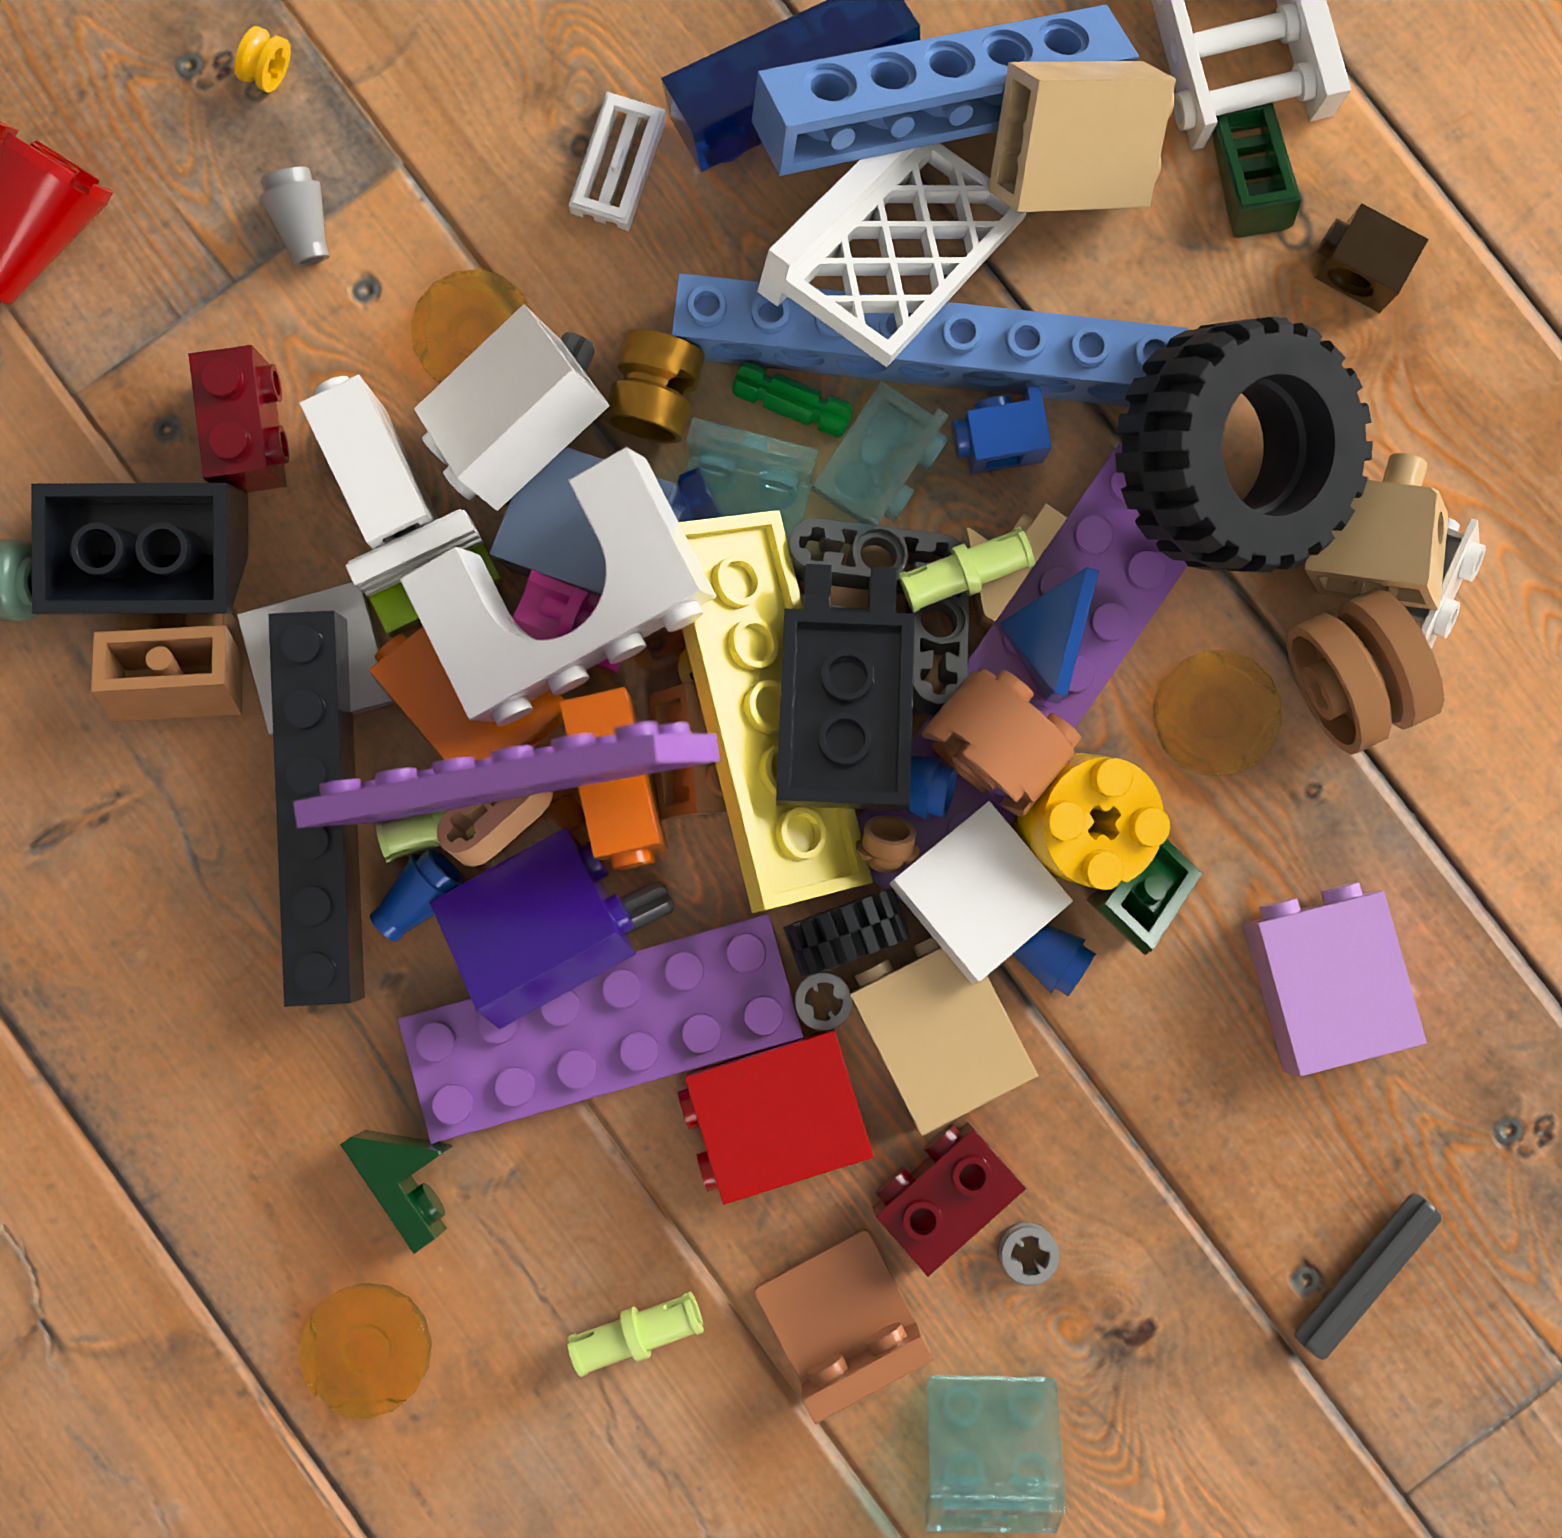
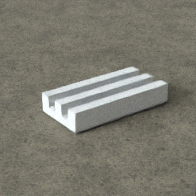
M606 92L568 205L571 214L583 217V214L593 216L594 221L606 224L607 221L616 223L617 228L629 232L667 119L665 109ZM618 111L626 113L627 116L598 201L590 199L589 196ZM641 118L648 120L620 206H612Z
M459 509L348 561V564L345 566L354 585L363 593L365 592L367 597H370L400 583V578L454 547L471 550L483 544V541L465 510Z

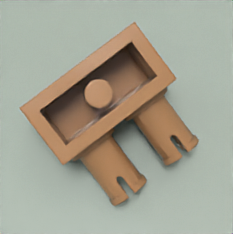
M121 614L120 631L94 632L91 693L113 722L242 715L243 656L227 626L224 625V614H185V627L160 629V614Z

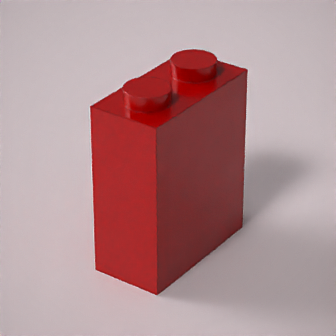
M834 1028L688 1072L685 1076L688 1088L678 1091V1098L688 1129L700 1127L707 1150L696 1154L707 1192L718 1189L723 1205L874 1158Z

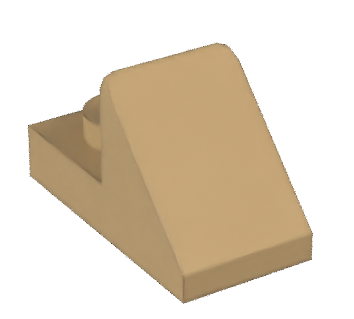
M1047 503L1036 519L1024 513L1013 528L1014 530L1021 527L1022 531L1025 532L1032 548L1035 564L1067 519L1066 516ZM966 528L961 539V543H964L967 548L989 541L971 528ZM1026 567L982 584V591L972 595L979 626L989 631L1033 567Z

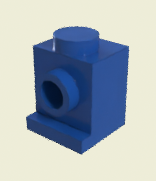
M1040 385L1027 387L1020 402L1012 403L1010 396H994L980 400L974 404V410L966 412L964 419L951 422L957 458L967 457L970 475L1043 463L1052 447Z

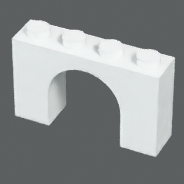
M626 447L569 480L600 541L606 562L605 586L596 609L580 627L569 634L556 639L537 640L524 632L509 614L480 554L454 547L400 578L469 720L495 722L498 727L513 723L533 710L530 701L550 690L553 695H560L575 689L589 679L587 669L607 658L610 664H614L636 655L646 647L643 638L664 626L668 632H672L693 623L704 614L700 606L717 597L646 458Z

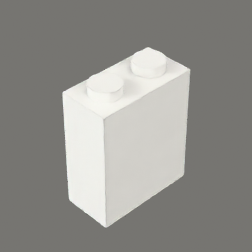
M523 304L423 399L414 410L428 431L422 436V440L443 463L449 465L443 471V474L450 484L466 499L471 500L477 494L498 511L610 405L562 340Z
M359 374L350 379L347 376L329 379L314 389V396L300 402L302 410L369 546L373 549L378 548L439 519L387 410Z

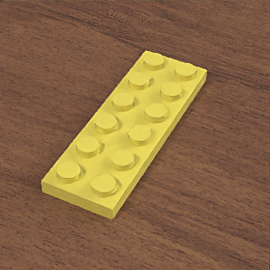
M780 511L679 522L717 596L700 606L704 614L698 620L683 627L682 631L708 734H716L720 761L715 762L752 913L873 883L869 865L866 860L857 854L855 847L856 841L861 840L855 809L776 806L784 608L804 609L792 559L789 555Z

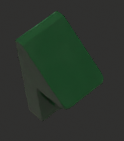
M1166 839L1159 846L1151 863L1137 877L1127 883L1121 880L1113 889H1098L1088 897L1087 901L1124 938L1146 955L1155 948L1203 873Z
M364 1130L340 1144L413 1254L435 1240L447 1229L441 1220L446 1213L439 1197L428 1184L422 1183L418 1186L412 1175L452 1147L451 1144L442 1142L431 1144L430 1140Z

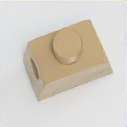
M1406 453L1392 454L1389 456L1382 482L1367 480L1363 495L1360 498H1354L1350 507L1355 512L1342 531H1331L1335 537L1331 544L1318 555H1309L1304 570L1319 594L1355 598L1377 587L1390 592L1404 606L1439 610L1448 512L1439 490L1422 486L1428 466L1425 460Z

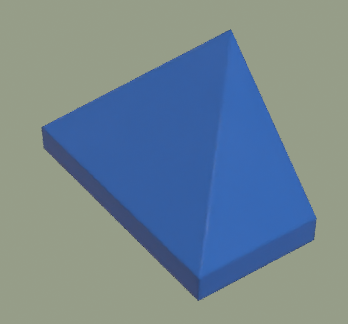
M1084 568L999 623L1045 701L1058 704L1068 695L1099 573L1097 569Z

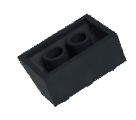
M31 483L32 614H231L248 559V493L227 483Z

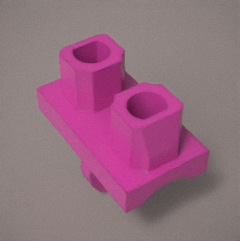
M531 570L521 601L512 619L524 632L537 640L556 639L580 627L592 615L601 596ZM607 658L595 666L617 674L622 661L610 664Z

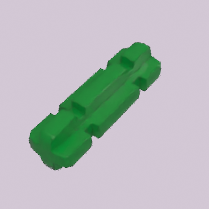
M743 362L738 369L733 382V393L736 397L754 404L757 400H761L764 403L763 408L807 426H810L811 422L817 423L819 426L818 430L834 437H841L845 433L853 413V406L849 402L832 395L828 400L824 399L821 396L822 391L778 373H775L774 377H770L766 373V368L751 362Z

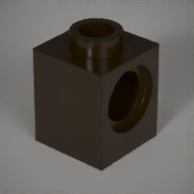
M1361 203L1346 223L1336 218L1317 249V253L1326 258L1315 279L1380 313L1400 293L1429 239Z

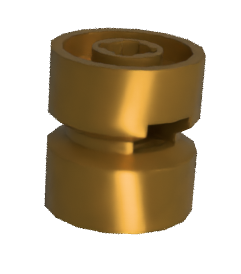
M645 329L628 331L617 365L618 370L624 375V379L612 384L607 401L610 406L605 410L603 416L605 422L625 433L647 440L663 443L681 442L691 410V405L684 396L695 391L705 359L704 352L686 340L662 332Z

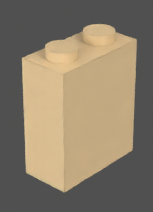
M1144 61L1009 62L989 192L1017 212L1150 207L1154 184L1158 180L1161 171L1160 155L1167 121L1174 108L1173 91L1176 78Z
M932 936L912 946L917 956L916 958L896 968H893L888 958L856 974L855 978L859 987L851 990V993H849L921 1136L1038 1077L988 976L979 983L972 985Z

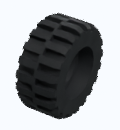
M1271 316L1202 325L1198 329L1186 330L1170 338L1166 348L1156 349L1144 362L1142 370L1146 376L1133 379L1125 396V400L1130 402L1128 413L1120 414L1116 435L1122 436V453H1115L1116 472L1124 473L1127 486L1120 490L1127 508L1137 509L1139 516L1135 519L1137 527L1147 540H1158L1156 545L1159 551L1172 560L1184 561L1188 567L1202 570L1272 573L1275 569L1288 570L1303 564L1309 555H1318L1335 539L1331 531H1342L1354 514L1355 510L1350 507L1354 498H1360L1363 495L1368 477L1362 475L1364 463L1372 459L1373 441H1366L1365 424L1372 423L1369 405L1360 402L1357 392L1363 387L1356 372L1352 368L1344 369L1342 366L1346 357L1330 340L1321 341L1322 336L1316 329L1302 322L1292 324L1287 318ZM1241 393L1254 408L1263 434L1261 468L1254 486L1243 500L1238 497L1228 480L1222 454L1225 423L1233 404Z

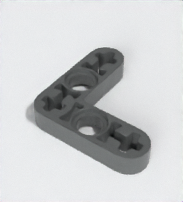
M822 518L806 519L798 523L792 530L787 542L795 575L799 580L805 582L806 564L832 565L831 586L869 590L871 569L862 561L860 551L867 546L876 545L882 547L892 557L893 567H897L896 594H904L898 574L903 572L906 565L907 551L912 553L908 564H914L911 569L914 570L929 564L930 558L934 555L941 557V559L952 555L951 548L962 544L956 538L942 533ZM808 541L819 542L820 552L825 553L821 561L810 560V551L805 549ZM844 543L851 545L846 559V566L841 565L844 553H840ZM966 591L920 608L919 611L914 613L906 600V613L915 614L913 707L919 712L936 715L968 676L969 596ZM928 610H937L944 613L952 622V634L947 637L930 635L921 624V614ZM944 655L938 663L939 682L949 685L938 695L932 693L931 683L921 680H924L931 670L933 656Z

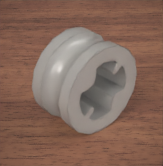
M818 972L807 976L799 984L795 993V1007L798 1016L807 1026L816 1030H830L839 1027L848 1018L852 1009L849 987L840 977L830 972ZM820 982L832 984L833 996L842 999L841 1007L835 1015L831 1010H828L830 1016L828 1019L813 1017L814 1007L805 1002L807 991L812 987L818 992L817 983Z
M1018 1222L1009 1227L1001 1236L998 1245L999 1260L1007 1274L1016 1282L1027 1286L1039 1285L1049 1280L1056 1272L1060 1261L1059 1248L1054 1238L1041 1225L1033 1222ZM1033 1236L1035 1244L1039 1249L1046 1251L1045 1257L1041 1264L1036 1259L1033 1260L1036 1268L1023 1270L1020 1260L1011 1255L1013 1246L1017 1243L1024 1247L1021 1239Z

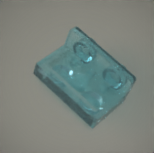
M881 381L814 482L811 490L862 524L877 526L883 516L895 522L915 492L914 489L905 484L917 464L929 470L949 440L947 436L939 432L949 415L938 408L933 416Z

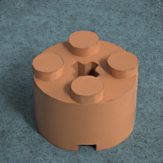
M985 669L971 671L923 729L921 735L925 739L935 740L930 748L939 757H943V761L947 765L957 767V774L981 793H984L986 789L993 791L995 788L1006 794L999 805L1016 815L1025 816L1075 754L1073 748L1080 741L1081 736L1069 723L1059 716L1050 713L1046 718L1029 703V700L1034 695L1031 689L1008 671L1002 670L997 677Z

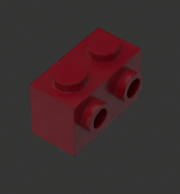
M253 345L188 353L203 479L208 483H227L246 493L287 487L284 464L289 463L290 452L285 430L282 425H279L277 402L282 401V387L276 366L269 364Z
M968 1122L959 1130L953 1124L945 1127L924 1147L923 1150L929 1155L927 1159L911 1173L904 1167L898 1169L875 1191V1194L881 1199L873 1206L875 1217L927 1277L1027 1189Z

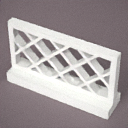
M940 143L860 159L769 249L757 292L776 306H779L787 297L791 298L885 367H888L1020 224L1027 212H1017L989 192L990 178ZM928 162L949 177L950 185H923L919 170ZM887 203H913L917 221H888L885 205ZM927 203H955L959 221H931ZM970 204H988L1002 214L1003 217L999 221H973ZM852 239H878L882 258H852L849 242ZM892 239H921L925 257L896 258ZM935 239H963L967 256L939 257ZM929 275L933 292L931 295H904L900 276ZM815 276H842L846 295L826 296L810 285L809 282ZM856 276H886L890 295H859ZM863 313H894L897 331L887 340L865 324Z

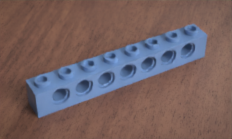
M679 273L672 336L697 346L704 352V361L736 365H742L743 362H751L764 368L1024 395L1027 387L1040 385L1042 398L1129 407L1130 402L1125 400V396L1134 378L1146 376L1142 370L1144 362L1156 349L1166 348L1170 338L1188 330V328L947 302L888 367H885L791 298L787 297L779 306L773 304L757 292L760 282ZM816 288L826 296L846 295L845 291ZM859 293V295H877V294ZM863 313L865 324L887 340L897 331L894 313Z

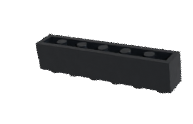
M336 611L268 614L284 1007L352 1003L365 998L358 824L297 828L293 801L321 796L319 784L356 779L353 713L350 711L347 619Z

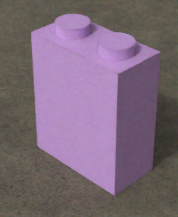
M1359 882L1341 885L1321 891L1323 903L1300 908L1297 898L1283 900L1259 907L1262 918L1243 923L1284 1072L1304 1076L1427 1044L1384 891L1362 892Z

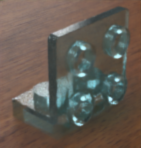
M693 417L686 441L689 461L680 490L689 501L687 508L690 509V521L779 510L788 542L792 530L804 518L817 469L818 449Z
M930 1376L926 1385L929 1489L925 1502L926 1531L1056 1534L1066 1512L1056 1380L1050 1377Z

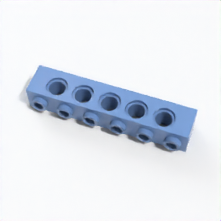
M1106 4L760 70L757 75L752 123L778 175L783 176L998 131L1009 62L1138 61L1139 55Z

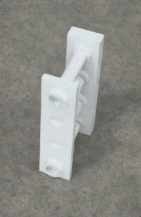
M1151 0L1171 76L1176 78L1173 108L1175 122L1180 131L1187 130L1192 151L1205 147L1217 124L1216 116L1292 97H1296L1299 102H1305L1310 122L1335 115L1350 93L1351 86L1326 0H1276L1278 7L1274 14L1195 33L1192 31L1184 0ZM1280 39L1283 44L1289 45L1294 63L1292 71L1209 91L1200 58Z

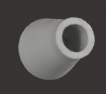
M307 167L285 168L264 176L261 179L264 192L259 198L289 251L293 266H310L327 260L330 256L325 238L321 183L313 180L310 169Z

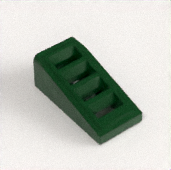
M1273 102L1216 116L1217 124L1212 132L1227 214L1234 237L1240 238L1291 228L1295 223L1302 199ZM1256 128L1261 130V134L1235 139L1232 137L1233 132ZM1265 152L1266 155L1243 160L1238 158L1239 156ZM1270 176L1269 181L1246 184L1245 182L1246 180Z

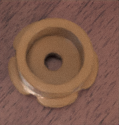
M880 815L870 818L865 823L864 832L860 836L861 840L856 841L857 854L866 860L872 869L882 873L899 872L904 868L905 864H913L920 854V848L915 845V827L909 821L897 816Z

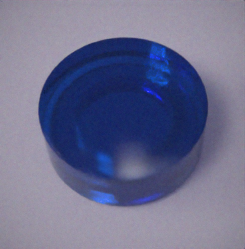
M700 466L678 475L677 483L694 521L724 517Z

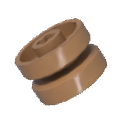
M1376 587L1340 605L1337 618L1324 612L1288 630L1286 646L1290 666L1298 688L1323 731L1338 748L1350 755L1359 753L1388 739L1392 725L1404 730L1441 713L1445 699L1443 681L1435 656L1421 628L1406 607L1390 592Z

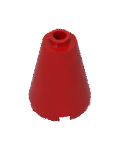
M0 121V302L11 305L108 205V201L114 191L108 187L97 185L100 180L41 142L35 140V142H31L29 145L16 137L18 129Z

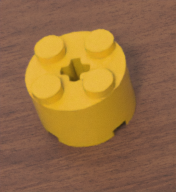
M1075 753L1025 816L1018 815V823L1014 822V831L1052 876L1101 890L1113 889L1121 880L1127 883L1142 873L1151 863L1159 846L1167 839L1170 831V820L1164 812L1160 794L1145 772L1134 764L1119 758L1085 753Z

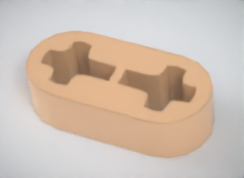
M553 791L447 810L437 827L439 844L463 865L472 867L482 865L496 856L544 813L550 805ZM473 826L476 834L469 840L466 832Z

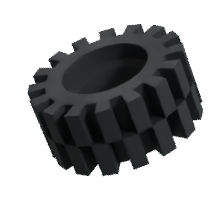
M893 888L853 900L783 927L802 977L859 959L865 955H870L911 937Z

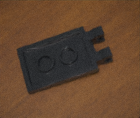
M806 564L804 609L784 608L776 806L908 811L911 790L915 614L896 613L897 567L871 566L868 609L830 607L832 565Z

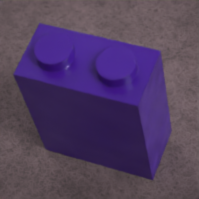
M567 827L430 901V905L476 1011L498 1029L507 1026L636 954L626 932L635 928L634 922L619 895L615 893L608 897L601 883V879L609 875L604 861L595 859L591 843L588 842L581 845Z

